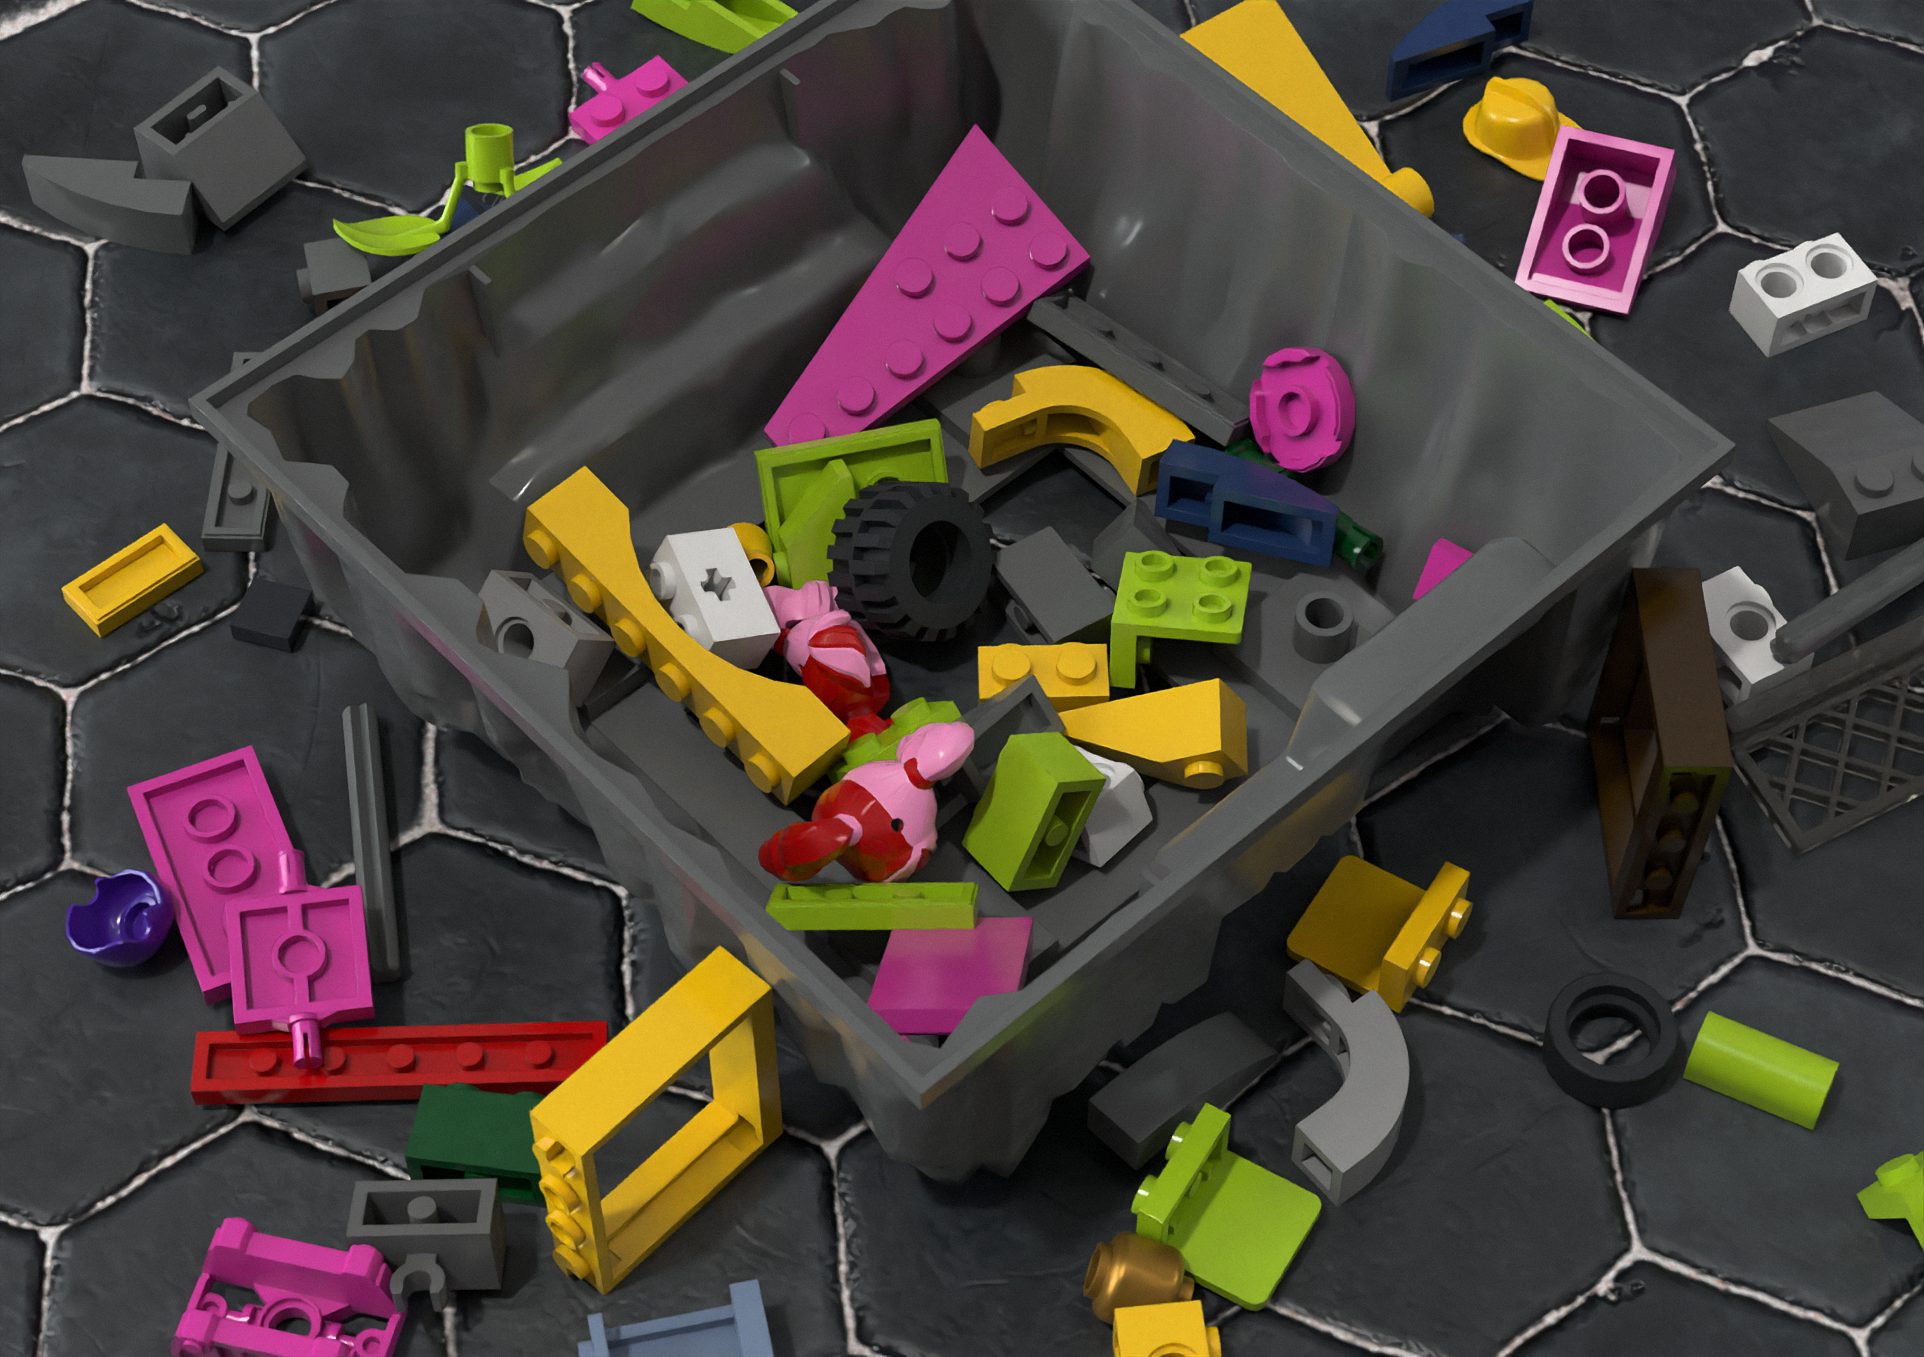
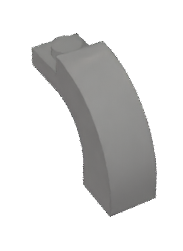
M1306 958L1286 974L1282 1008L1333 1059L1341 1073L1344 1084L1332 1099L1296 1125L1291 1160L1339 1207L1377 1175L1393 1151L1400 1132L1407 1097L1409 1057L1403 1033L1394 1014L1374 989L1352 1003L1346 988L1336 977L1331 974L1324 975Z

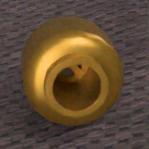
M1124 1231L1116 1235L1109 1244L1102 1241L1098 1243L1087 1269L1083 1295L1092 1299L1093 1312L1100 1320L1114 1324L1115 1308L1191 1301L1194 1279L1184 1276V1257L1177 1248Z

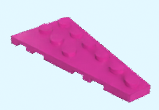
M976 124L972 127L764 428L765 439L773 448L875 429L1028 313L1035 300L1053 294L1090 266L1091 256Z

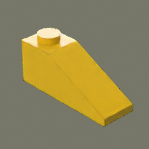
M1220 678L1057 713L1066 727L1061 734L1072 745L1079 746L1087 752L1111 761L1123 762L1141 774L1197 789L1215 788L1222 785L1225 779L1248 775L1246 703Z

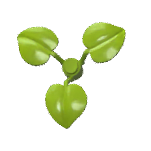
M502 124L473 125L465 130L466 161L455 163V179L444 212L439 220L434 221L416 215H400L357 223H342L333 218L334 230L353 247L372 254L403 256L420 253L440 241V235L449 231L466 179L473 181V189L478 192L495 193L508 198L562 164V161L557 157L542 166L515 176L513 129Z

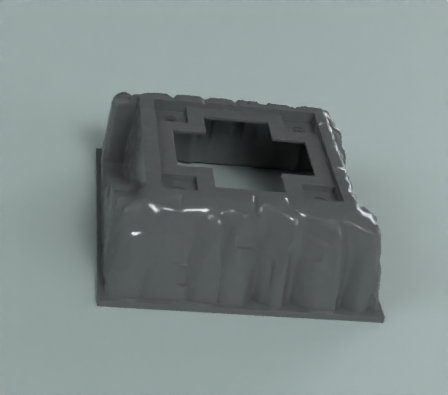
M820 0L188 399L192 417L272 492L280 520L286 526L293 548L306 572L317 600L330 604L335 614L346 623L354 638L377 656L382 672L409 710L434 726L473 733L505 760L511 761L517 766L522 782L535 787L546 800L560 804L581 824L593 828L607 869L613 878L628 892L653 909H658L670 950L685 969L690 972L718 946H722L772 987L773 1007L778 1010L788 1039L803 1053L818 1082L836 1085L851 1102L857 1103L890 1160L914 1165L927 1176L949 1186L962 1185L979 1168L1008 1178L1021 1162L1045 1124L1052 1100L1075 1089L1106 1058L1108 1049L1115 1043L1125 1048L1153 1025L1161 1003L1175 1004L1207 982L1222 918L1264 890L1274 872H1287L1314 847L1321 835L1331 836L1363 808L1364 796L1370 777L1414 739L1450 713L1463 711L1474 716H1489L1495 705L1519 724L1529 728H1536L1557 721L1566 708L1583 692L1605 661L1632 568H1650L1663 530L1673 510L1730 465L1736 449V444L1131 0ZM976 124L1091 256L1090 266L1054 293L1062 290L1069 291L1248 407H1250V391L1253 381L1261 379L1262 372L1267 367L1261 366L1268 356L1284 348L1302 346L1320 348L1337 360L1349 378L1355 398V427L1349 446L1336 463L1319 471L1297 472L1302 485L1338 506L1340 511L1364 528L1382 537L1384 545L1378 560L1371 568L1367 569L1365 567L1363 572L1352 568L1351 565L1335 553L1331 567L1326 568L1209 542V528L1155 516L1174 545L1188 557L1207 558L1210 556H1224L1234 561L1252 564L1251 583L1240 643L1228 644L1157 637L1154 639L1151 664H1147L1174 688L1220 678L1246 703L1248 775L1225 779L1222 785L1211 789L1186 787L1161 779L1144 792L1153 818L1146 827L1102 867L1070 856L1056 887L1007 892L961 845L973 818V811L967 806L963 807L937 830V849L934 854L930 855L925 868L906 880L905 883L975 882V884H979L980 901L977 918L1033 917L1034 943L1024 989L1020 991L979 996L951 1035L906 1036L911 1041L907 1042L867 1005L892 930H787L766 912V906L774 887L779 883L793 882L780 881L775 875L766 872L760 866L758 859L759 847L766 840L770 839L776 831L786 829L796 821L803 823L805 821L788 805L785 806L772 792L765 793L755 786L748 777L744 765L725 747L717 746L707 737L701 725L688 714L691 710L682 701L675 702L671 700L661 690L656 681L655 673L638 656L635 658L628 656L616 644L587 699L583 701V706L576 707L568 669L517 655L499 653L485 602L478 597V594L492 569L532 573L613 638L611 629L594 612L587 613L574 602L569 594L567 584L551 568L543 569L533 561L523 541L527 507L583 466H586L629 509L630 536L639 568L645 580V570L667 535L722 529L741 522L751 523L762 529L765 528L754 451L773 448L765 439L764 428L972 127ZM1029 312L875 428L879 429L937 418L941 425L948 483L950 487H960L969 493L968 502H978L980 504L1057 449L1125 506L1128 507L1136 498H1139L1145 502L1153 515L1155 513L1157 488L1135 497L1118 471L1107 459L1083 446L1069 443L1040 445L982 469L977 466L969 454L968 447L972 414L980 411L984 406L993 401L1011 399L1015 374L1031 369L1058 365L1086 366L1106 370L1028 320ZM1183 420L1195 436L1194 444L1224 452L1230 446H1223ZM1254 431L1251 435L1245 437L1257 443ZM1259 446L1262 455L1274 463H1281L1275 459L1272 453H1264ZM1441 537L1474 553L1418 600L1413 599L1431 549ZM770 649L765 658L773 653L774 650ZM834 860L828 866L822 867V870L811 879L794 883L864 882L855 879L842 865Z

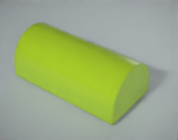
M1709 1011L1694 1043L1683 1078L1813 1130L1840 1063Z

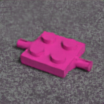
M659 55L621 79H616L601 63L594 62L592 63L593 69L590 66L585 69L583 80L599 94L568 114L571 127L588 145H592L684 87L688 82Z
M291 849L293 873H290L287 850H283L276 855L279 889L256 898L225 901L234 1025L237 1035L276 1030L292 1032L294 1066L298 1069H308L306 1044H308L309 1057L313 1069L321 1066L324 1062L321 1050L320 1028H324L332 1023L375 1018L366 918L361 885L330 889L307 885L305 853L298 849Z

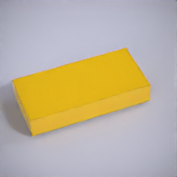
M163 523L61 589L65 602L102 638L204 571L201 559Z

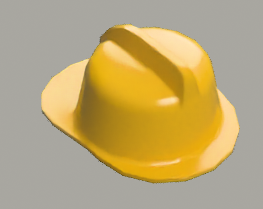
M1492 77L1486 84L1482 100L1471 107L1463 119V134L1470 145L1496 158L1518 173L1540 182L1545 180L1560 126L1582 128L1573 120L1557 111L1555 99L1546 86L1538 81L1527 78L1504 80L1499 77Z

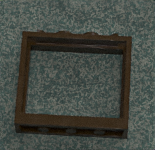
M1661 566V568H1632L1585 727L1613 918L1679 919L1734 766L1699 568H1670L1667 566ZM1602 717H1619V720L1601 719Z

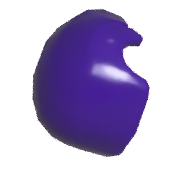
M128 868L110 878H97L95 880V897L87 904H72L67 911L66 938L74 950L90 960L117 969L142 965L155 955L169 935L175 917L172 894L160 878L151 872Z

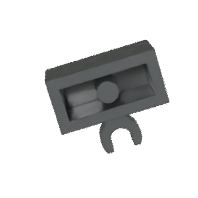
M497 1178L355 1181L346 1233L348 1248L350 1250V1247L353 1245L366 1244L382 1253L384 1256L383 1263L387 1264L393 1273L390 1280V1289L397 1312L406 1311L407 1299L414 1291L430 1290L434 1311H443L449 1300L448 1290L501 1289L508 1232Z

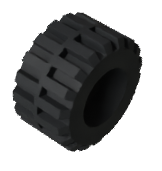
M884 481L879 482V485H869L859 491L860 499L850 498L843 507L845 519H836L831 530L836 536L835 544L828 545L827 559H833V571L827 573L829 586L837 587L839 593L834 600L839 610L850 611L851 620H856L865 629L867 635L876 638L935 642V640L946 641L955 638L956 631H966L974 624L973 613L982 614L988 604L984 596L986 590H993L996 576L991 575L992 563H997V549H991L990 539L994 537V533L990 523L982 522L984 510L979 503L968 502L969 493L960 487H950L949 483ZM912 544H914L916 562L911 579L909 557Z

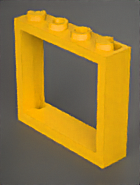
M718 946L529 1112L535 1140L532 1150L539 1161L542 1177L539 1187L545 1196L548 1216L545 1220L552 1232L555 1247L552 1251V1256L559 1268L568 1277L574 1273L579 1279H586L605 1296L783 1133L772 987L722 946ZM709 1052L714 1099L607 1196L600 1200L593 1154Z

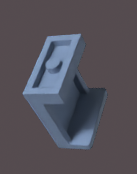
M758 1279L729 1284L731 1305L615 1328L604 1327L602 1312L587 1315L591 1340L577 1342L580 1357H774Z

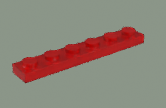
M573 1021L320 1028L321 1050L324 1062L321 1066L313 1069L309 1057L308 1044H306L308 1069H298L294 1066L292 1032L276 1030L237 1035L236 1031L197 1032L191 1094L195 1105L420 1099L424 1083L447 1086L451 1083H466L486 1092L514 1095L518 1092L526 1091L549 1095L609 1043L608 1022Z

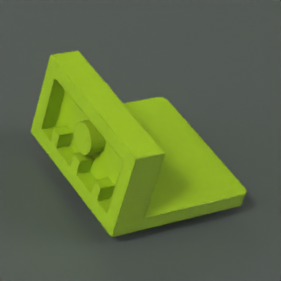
M1155 550L1142 553L1126 552L1111 620L1109 686L1135 689L1139 664H1151L1154 637L1228 644L1240 643L1251 583L1252 564L1234 561L1224 556H1210L1207 558L1172 556Z

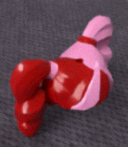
M813 580L806 581L802 588L798 590L777 585L761 588L781 630V634L771 649L776 654L783 656L802 678L803 686H806L843 724H846V727L851 731L848 744L868 733L874 732L877 736L894 723L891 718L883 720L877 716L890 699V683L886 674L885 664L862 626L856 620H851L850 611L839 610L834 600L839 593L837 587L829 586V583L826 581Z
M960 721L953 723H930L919 728L913 734L904 736L897 745L896 757L898 761H872L849 771L840 782L829 787L819 797L812 813L811 822L803 823L796 821L786 829L776 831L770 839L766 840L759 847L758 859L760 866L766 872L775 875L780 881H791L794 883L811 879L822 870V867L828 866L835 860L855 879L864 883H905L906 880L925 868L930 855L934 854L937 849L936 840L938 835L934 824L937 814V802L932 787L937 780L950 777L962 767L966 758L974 749V730L968 724ZM892 820L898 822L899 829L897 832L891 827Z

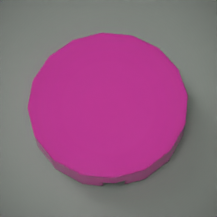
M1290 347L1268 356L1261 366H1267L1262 372L1261 379L1253 381L1250 391V421L1257 443L1264 453H1272L1275 459L1281 462L1275 464L1287 468L1286 471L1301 473L1319 471L1336 463L1348 448L1355 427V398L1348 376L1337 360L1320 348Z

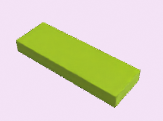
M975 882L779 883L772 891L766 906V912L787 930L974 929L980 908L979 884H975Z

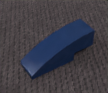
M1449 0L1427 15L1406 34L1392 51L1389 59L1385 96L1390 102L1489 71L1493 51L1528 41L1534 0Z
M1177 439L1172 440L1159 462L1154 516L1209 528V542L1321 567H1331L1334 558L1340 511L1338 506L1298 482L1249 460L1212 448Z

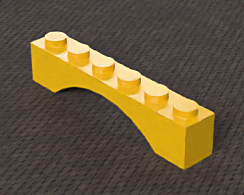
M583 466L527 507L523 541L533 561L543 569L551 568L567 584L569 594L574 602L587 613L594 612L611 629L613 639L620 649L630 657L635 658L638 656L655 673L656 681L661 690L671 700L675 702L682 701L699 718L700 725L707 737L719 747L724 748L727 746L744 763L748 777L761 791L765 793L772 792L787 806L823 777L829 769L842 761L841 751L847 747L851 731L806 686L774 681L740 669L706 650L678 627L654 597L639 568L630 536L629 509L586 466Z

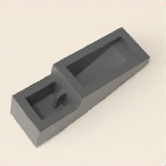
M24 155L22 166L33 204L58 220L88 234L118 244L155 252L192 255L201 221L191 181L143 179L138 161Z
M1034 674L1024 676L954 721L966 723L974 730V749L959 770L950 777L937 780L932 787L937 802V814L934 823L936 830L942 827L967 804L981 800L998 763L999 754L1005 747L1010 735L1045 732L1062 733L1066 729ZM892 820L891 827L896 832L899 829L897 821Z
M1230 1011L1219 1014L1179 1033L1155 1048L1088 1099L1087 1128L1133 1169L1138 1171L1170 1142L1176 1129L1183 1121L1192 1125L1205 1103L1221 1110L1277 1061L1279 1052Z

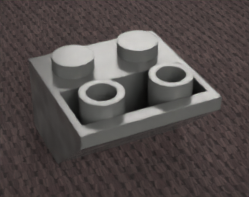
M220 66L214 68L134 128L146 178L191 181L198 213L224 231L308 168L307 158L261 94Z

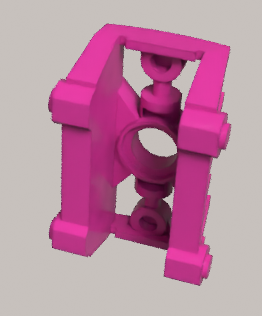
M226 1218L222 1227H217L202 1267L203 1273L198 1279L186 1312L183 1313L170 1351L174 1357H393L408 1311V1302L405 1312L396 1311L390 1289V1280L393 1273L388 1265L383 1263L384 1256L382 1253L370 1245H353L350 1247L349 1252L258 1233L257 1228L244 1218ZM218 1281L253 1289L265 1307L246 1304L242 1312L229 1310L222 1296L211 1293L214 1282ZM359 1312L390 1319L386 1330L370 1328L362 1331L357 1337L345 1335V1325L338 1322ZM291 1317L305 1319L311 1324V1331L308 1336L275 1330L280 1322Z

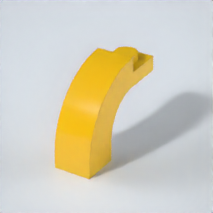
M1058 365L1031 369L1015 374L1011 399L993 401L984 406L980 411L973 413L968 452L977 466L982 469L1040 445L1069 443L1083 446L1107 459L1115 467L1136 497L1157 488L1159 462L1172 440L1177 439L1194 444L1195 436L1180 417L1109 371L1086 366Z

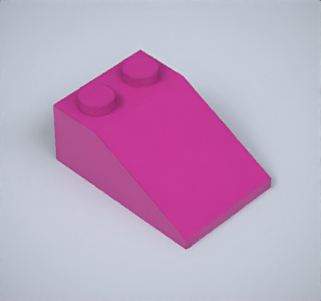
M1561 125L1515 283L1533 296L1628 318L1659 235L1677 175L1675 150Z

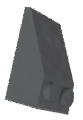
M1878 391L1767 419L1765 428L1844 561L1915 543L1924 537V425Z

